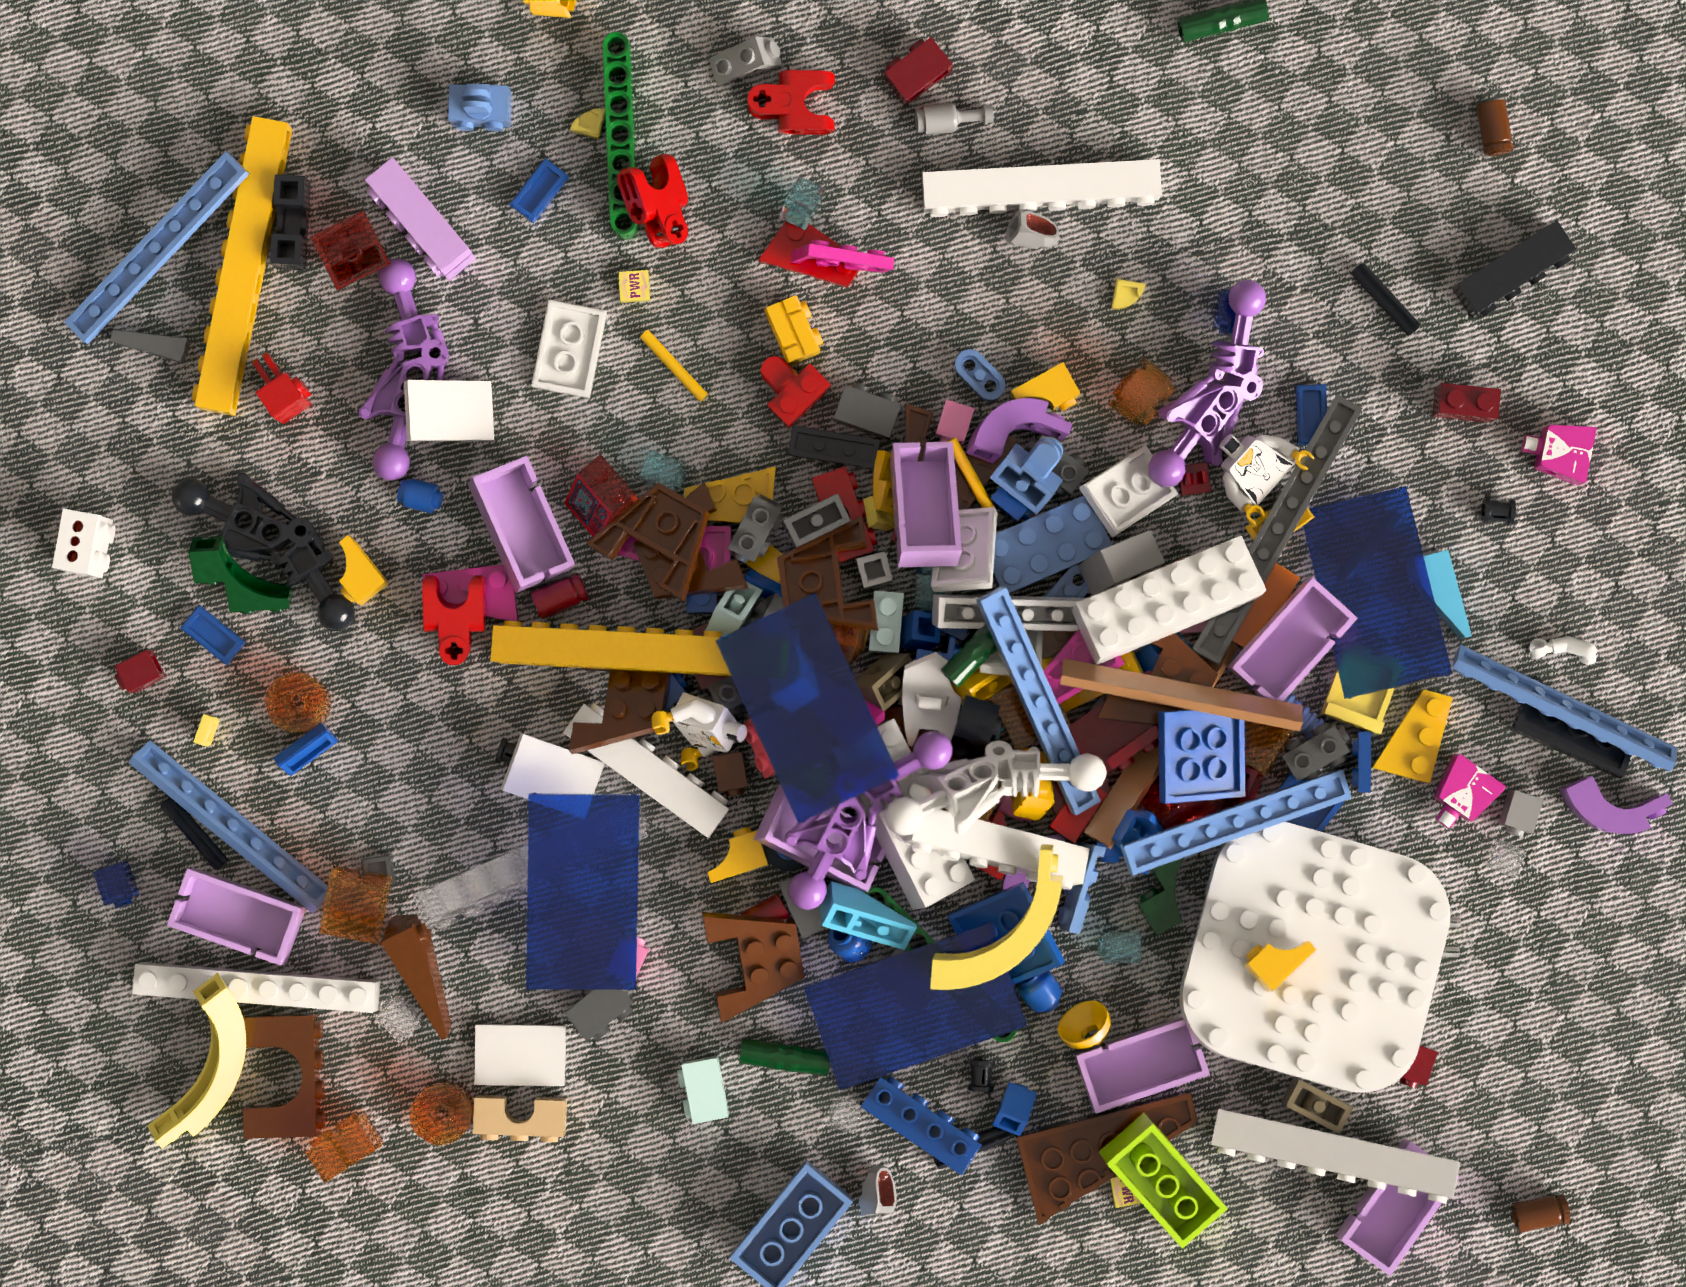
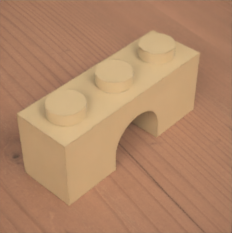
M477 1095L474 1097L473 1134H480V1139L498 1140V1135H510V1140L528 1141V1136H539L541 1142H558V1137H564L566 1134L567 1098L537 1097L534 1100L532 1117L527 1120H517L508 1111V1096Z

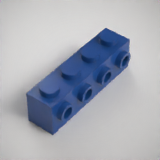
M889 1076L887 1081L880 1077L861 1108L958 1174L963 1175L982 1146L977 1142L980 1136L967 1127H964L962 1131L954 1127L952 1123L955 1119L941 1110L937 1114L929 1110L927 1106L930 1102L918 1094L914 1093L912 1097L908 1096L902 1091L904 1085L893 1077Z

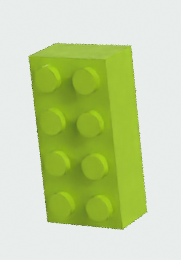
M1145 1113L1140 1115L1099 1151L1106 1164L1182 1249L1228 1209L1219 1196Z

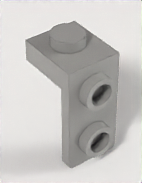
M754 36L709 59L718 86H723L756 69L775 70L782 66L780 49L774 38Z

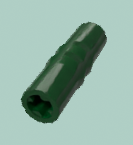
M1246 0L1177 18V28L1180 39L1184 43L1266 22L1269 20V10L1266 0Z
M987 624L976 631L974 636L940 669L958 688L998 650Z
M742 1038L739 1064L828 1076L831 1051Z

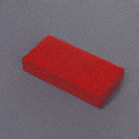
M1097 788L1096 791L1101 802L1078 815L1071 814L1065 801L1049 825V828L1072 844H1075L1107 796V793Z

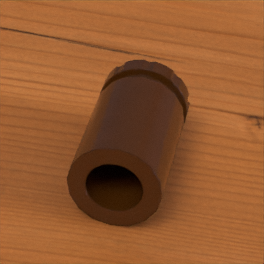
M1492 100L1476 105L1482 145L1485 147L1483 149L1484 156H1500L1513 151L1514 147L1513 143H1511L1512 135L1506 100Z
M1563 1194L1511 1204L1512 1218L1518 1233L1558 1226L1561 1223L1562 1225L1570 1223V1209Z

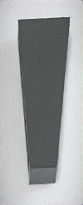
M113 330L110 337V342L182 364H185L191 341L187 338Z

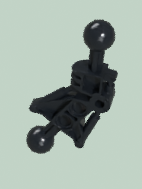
M240 473L237 476L240 491L234 507L211 497L207 486L200 480L193 478L184 479L174 487L172 502L177 511L188 516L198 515L203 512L226 523L218 536H223L226 548L232 557L259 561L260 559L272 561L275 564V569L284 568L280 578L289 577L285 583L287 587L306 581L320 603L317 608V617L324 628L331 631H341L352 624L355 617L353 602L342 594H335L321 571L333 561L334 556L331 552L325 550L324 542L310 521L305 518L295 517L285 509L286 506L253 481L246 473ZM260 501L276 514H282L291 521L289 525L266 516ZM251 515V525L244 529L239 528L238 520L240 517ZM271 527L278 528L279 536L277 539L267 541L265 539L267 529ZM305 529L306 534L302 537H299L298 533L301 530ZM292 542L294 544L283 556L278 553H261L277 552Z

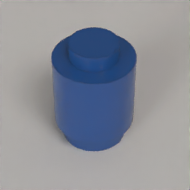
M413 478L410 480L403 479L398 489L397 502L403 503L404 507L432 514L435 509H440L444 494L440 492L439 485Z

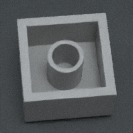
M1151 530L1098 551L1078 564L1091 595L1094 596L1153 572L1157 567L1164 564L1165 561Z

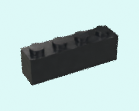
M1556 220L1458 283L1452 290L1471 318L1479 313L1483 318L1498 308L1495 303L1503 297L1508 302L1522 293L1520 286L1529 281L1533 286L1547 276L1544 271L1551 266H1554L1557 270L1570 262L1572 259L1569 255L1577 249L1558 220Z

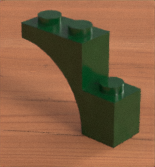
M223 536L192 538L188 554L194 584L204 583L213 585L224 582L230 613L240 612L242 614H249L254 611L269 610L279 612L284 609H290L293 596L292 586L287 587L282 583L266 581L247 572L232 558L226 548Z
M1185 857L1150 869L1161 890L1157 891L1154 887L1140 895L1142 901L1136 904L1155 936H1159L1183 922L1176 904L1175 883L1179 868Z

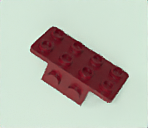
M1146 671L1143 674L1150 675L1152 671ZM1128 698L1134 702H1138L1137 699ZM1102 702L1068 726L1080 755L1085 753L1096 755L1103 761L1106 773L1116 767L1122 771L1135 762L1132 756L1141 749L1146 754L1159 745L1157 740L1159 738V725L1099 719L1097 716L1104 702Z

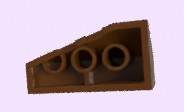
M395 915L391 917L380 943L441 1040H444L448 1037L452 1023L431 939V931L424 922L421 923L417 915Z

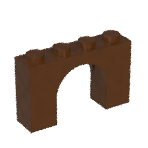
M318 1013L244 1016L246 1048L277 1047L290 1052L300 1064L302 1084L297 1095L288 1103L279 1105H250L243 1108V1139L316 1137L321 1133V1129L325 1128L326 1123L325 1111H320V1099L324 1098L325 1084L324 1080H320L319 1068L324 1067L323 1050H319V1038L323 1037V1022L318 1020Z

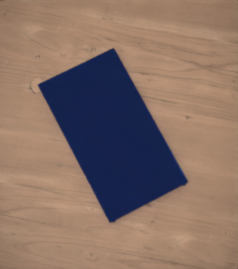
M1400 486L1396 489L1309 509L1315 518L1303 525L1316 581L1358 618L1341 638H1332L1330 636V639L1335 642L1332 648L1344 699H1351L1360 695L1452 675L1407 487Z
M816 593L809 594L806 598L716 640L798 823H804L809 818L890 780H895L900 776Z
M529 793L526 989L636 990L639 794Z
M991 922L804 987V993L807 995L837 1080V1086L840 1090L1027 1026V1019L1024 1018L1008 971L990 981L971 987L951 990L930 989L932 961L935 953H965L978 950L996 942L995 928Z

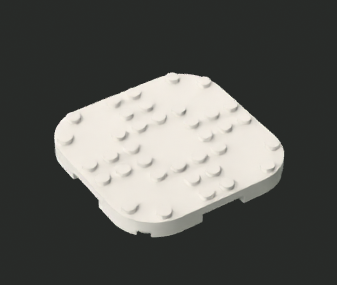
M1283 822L1224 843L1219 849L1212 865L1205 891L1204 905L1180 986L1181 1013L1193 1036L1205 1048L1223 1057L1257 1065L1346 1092H1373L1384 1089L1398 1081L1409 1070L1416 1058L1450 926L1449 901L1438 878L1422 863L1407 856L1288 822ZM1309 940L1317 949L1271 992H1267L1243 966L1249 960L1245 955L1258 943L1261 947L1264 944L1270 943L1276 949L1290 950Z

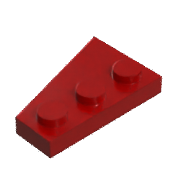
M792 212L758 262L848 288L860 270L844 268V263L841 262L839 266H817L815 259H806L801 261V264L790 263L792 251L811 244V240L829 242V247L839 248L838 243Z

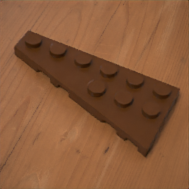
M1186 1092L1016 1136L1038 1225H1041L1051 1216L1069 1207L1071 1203L1085 1194H1089L1116 1176L1113 1170L1106 1164L1099 1151L1143 1113L1150 1118L1169 1141L1198 1123L1191 1093Z

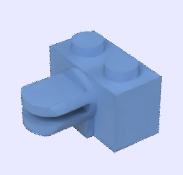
M449 84L448 120L452 126H456V129L460 131H472L474 127H485L487 131L494 132L503 131V127H511L512 92L509 86Z
M1047 436L1040 439L1029 453L1018 444H1015L997 466L990 479L1035 514H1038L1063 481V479L1052 472L1062 458L1063 447L1057 439Z

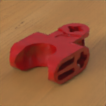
M825 70L779 72V85L760 84L751 88L747 97L748 110L756 119L778 120V132L782 134L829 135L835 131L833 119L826 115H816L806 108L804 101L814 91L829 90L835 84V74ZM759 97H765V107H759Z
M663 153L652 160L650 163L652 186L647 182L641 169L636 167L622 169L617 176V183L627 212L634 223L644 224L649 242L656 248L683 243L688 236V226L684 220L681 208L688 203V195L675 158L670 154ZM673 227H678L677 230L672 231Z
M425 575L422 582L424 632H438L441 659L449 665H459L466 660L471 651V632H485V578L482 575H474L469 582L468 598L462 603L452 604L447 602L441 595L438 578L434 575ZM453 642H456L457 647L461 648L458 654L454 653L453 648H449Z

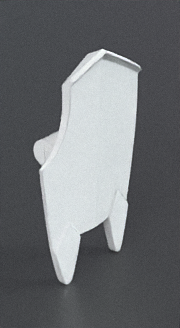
M936 652L905 665L902 687L903 716L909 746H913L919 729L939 731L950 741L954 733L962 697L954 691L950 680L940 671L948 660Z

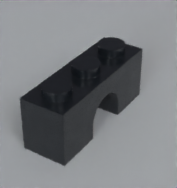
M275 175L273 204L277 211L276 233L271 235L270 264L276 269L306 271L311 183L305 176Z
M965 695L950 741L952 756L949 762L965 758L972 760L985 756L986 746L995 741L1003 719L997 717L1000 705Z

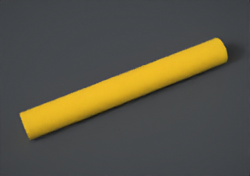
M646 330L640 336L642 341L699 402L708 396V393L649 330Z
M953 437L946 441L953 442L954 459L981 508L994 507L957 438Z

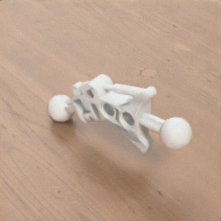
M993 741L986 746L984 757L972 760L965 758L949 762L942 768L935 770L921 767L914 771V783L928 788L933 794L918 801L909 797L896 798L888 805L885 812V820L888 828L894 833L911 835L920 829L925 816L945 807L954 818L955 833L962 835L966 833L976 819L997 804L999 798L1003 795L1016 797L1017 793L1021 792L1023 797H1027L1028 792H1032L1034 797H1038L1040 780H1069L1079 790L1085 792L1096 790L1105 780L1106 768L1100 758L1089 753L1078 755L1070 764L1040 763V751L1037 747H1031L1028 751L1012 750V747L1007 742ZM998 781H1002V786L998 790Z

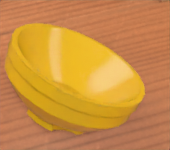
M1084 1001L1074 1005L1060 1019L1058 1024L1059 1037L1072 1049H1089L1095 1045H1100L1104 1041L1111 1025L1108 1010L1098 1001ZM1098 1030L1091 1037L1084 1039L1086 1034L1090 1031Z

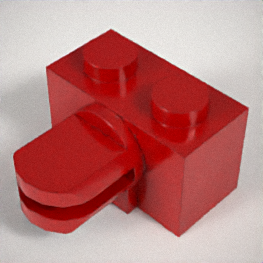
M265 352L262 354V357L276 378H271L257 358L253 360L252 364L266 383L265 386L255 393L270 415L280 423L285 424L312 406L308 399L312 394L302 380L300 381L297 376L292 378L289 373H282L271 355Z
M778 356L769 357L761 366L762 379L777 394L767 404L768 409L788 430L831 390V384L811 363L799 374L784 359Z

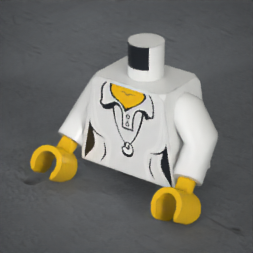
M1229 434L1219 445L1228 455L1221 464V468L1225 472L1222 479L1226 496L1241 512H1246L1247 521L1252 526L1256 525V522L1250 517L1252 513L1257 512L1265 518L1264 510L1258 505L1294 466V463L1290 460L1295 459L1296 464L1302 470H1308L1306 466L1300 463L1303 456H1309L1314 460V456L1309 451L1303 450L1299 452L1298 447L1276 436L1261 434L1254 438L1248 435L1240 442L1232 434Z
M682 693L676 707L672 708L670 713L657 711L652 715V728L655 729L656 734L669 732V722L673 721L689 743L694 747H698L697 749L692 747L684 748L681 752V765L686 763L687 771H694L698 768L699 757H707L715 751L727 752L731 749L734 741L742 742L747 734V727L744 724L738 723L726 707L687 693Z

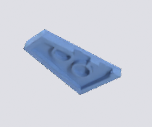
M1076 841V845L1090 848L1083 884L1073 886L1071 890L1064 889L1066 898L1064 906L1059 910L1058 922L1060 930L1080 934L1090 902L1087 890L1093 882L1096 883L1099 873L1095 868V863L1098 856L1104 857L1106 847Z

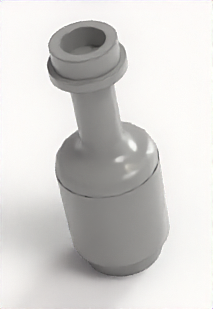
M954 103L922 105L921 109H915L917 133L924 132V135L953 133L957 131L958 124L964 122L983 121L984 125L994 122L993 107L982 104V109L958 111Z

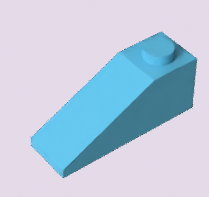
M1449 550L1409 560V567H1406V572L1410 584L1415 585L1418 593L1459 639L1471 637Z
M832 881L827 888L825 900L819 905L823 927L902 950L906 949L917 929L914 922L861 890Z

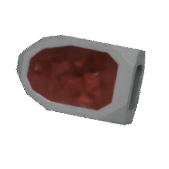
M1018 210L1009 221L1006 230V242L1013 246L1027 249H1047L1056 245L1059 240V229L1056 224L1049 218L1029 210Z
M883 1165L873 1166L868 1170L867 1178L862 1184V1195L859 1197L861 1216L882 1215L894 1212L897 1203L896 1187L891 1172Z

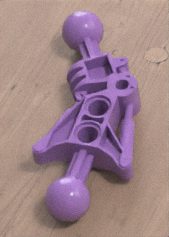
M400 258L390 259L391 264L380 269L378 273L379 284L388 294L394 295L401 321L396 322L385 330L386 334L394 335L388 340V343L397 344L391 350V353L394 354V360L389 369L384 370L367 401L359 409V415L364 420L378 415L394 416L387 444L381 445L375 451L372 458V465L376 474L385 480L391 481L402 478L410 467V458L408 452L404 449L407 441L406 413L399 408L400 402L405 398L404 381L407 380L409 372L415 369L423 372L422 380H430L433 370H437V380H444V367L450 359L442 330L438 328V315H418L411 289L416 281V273L408 261ZM429 327H431V330H432V332L430 333V335H429V331H428V328H429ZM434 351L441 353L438 358H432L431 354ZM422 352V357L406 361L397 369L398 365L405 360V353Z
M1254 280L1238 281L1230 290L1228 295L1229 305L1233 312L1236 313L1231 342L1216 341L1213 343V346L1219 349L1211 353V356L1217 358V360L1210 363L1208 377L1203 381L1199 380L1176 401L1159 410V417L1161 419L1171 422L1178 421L1185 428L1170 450L1158 451L1152 456L1148 464L1150 478L1160 487L1176 486L1183 479L1185 474L1184 459L1197 442L1202 447L1205 462L1219 466L1222 463L1223 452L1219 445L1226 436L1232 433L1244 400L1252 401L1262 392V380L1257 376L1259 365L1257 364V358H1261L1264 355V350L1257 346L1248 345L1252 318L1263 310L1266 303V292L1262 285ZM1225 372L1228 373V374L1226 375L1224 381H1214V380H1221V379L1223 378V376H1224V373H1225Z
M935 731L922 734L914 744L913 752L889 765L878 751H872L869 759L861 760L853 765L843 766L837 771L835 785L823 799L819 798L795 827L785 835V843L788 846L805 844L819 849L808 871L797 874L789 884V897L798 908L810 910L818 907L825 900L827 889L823 880L835 858L850 866L856 879L864 880L866 878L877 827L875 825L876 815L885 810L883 802L886 801L890 804L894 796L897 798L903 797L898 782L901 778L921 767L935 770L942 768L949 762L952 756V745L944 734ZM851 780L853 783L846 784L845 781ZM861 791L872 801L869 805L868 823L865 822V805L859 796ZM838 793L839 798L831 814L817 820L829 806L828 802ZM850 806L855 808L857 813L855 816L848 818L844 817L840 811L844 807ZM831 833H839L843 840L840 843L833 844L827 840V836Z

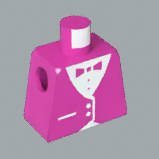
M1548 425L1542 429L1540 437L1525 435L1521 452L1536 455L1534 465L1536 470L1579 486L1586 483L1597 427Z
M1453 754L1433 798L1444 805L1435 820L1448 829L1453 826L1459 816L1466 821H1474L1504 791L1506 786L1461 754Z

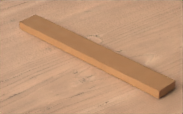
M1233 643L1229 645L1218 666L1202 658L1218 674L1212 686L1213 688L1239 649ZM1159 745L1146 754L1141 749L1132 756L1135 762L1123 770L1084 831L1088 837L1110 849L1113 847L1114 841L1112 837L1127 809H1137L1159 774Z
M1063 659L1060 677L1061 685L1300 731L1303 723V706L1300 704Z

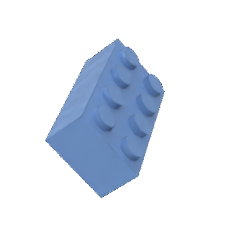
M1081 496L996 533L993 579L997 588L1001 586L1006 587L1010 595L1080 564L1098 551L1112 546V543L1103 523L1086 498Z
M806 1159L734 1248L729 1259L762 1286L785 1287L853 1203V1197Z

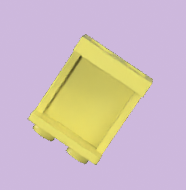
M1354 643L1353 647H1344L1320 714L1366 732H1371L1374 735H1379L1382 733L1385 724L1382 721L1397 680L1405 667L1399 665V659L1386 654H1382L1381 658L1370 654V648Z

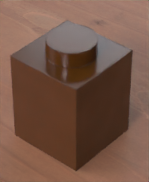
M743 752L712 757L718 791H725L726 797L744 794L743 788L749 787Z

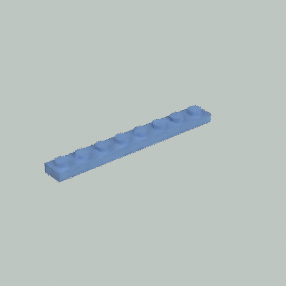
M225 151L64 323L83 343L89 344L249 175L248 171L230 153Z
M1001 586L977 599L976 602L1048 763L1070 764L1075 757L1080 755L1079 750L1006 587ZM1056 780L1073 815H1078L1101 802L1096 790L1085 792L1074 787L1069 780Z
M1460 645L1455 652L1452 668L1457 670L1462 676L1472 677L1484 683L1491 690H1499L1511 696L1519 703H1526L1537 708L1546 716H1554L1566 722L1571 728L1581 729L1593 735L1601 742L1615 745L1628 755H1636L1646 760L1653 767L1663 768L1671 772L1675 766L1677 747L1463 645Z
M151 740L131 757L129 761L131 766L312 914L330 898L334 892L333 889Z
M1338 769L1314 779L1303 781L1121 845V850L1129 875H1135L1351 799L1352 797L1343 769Z

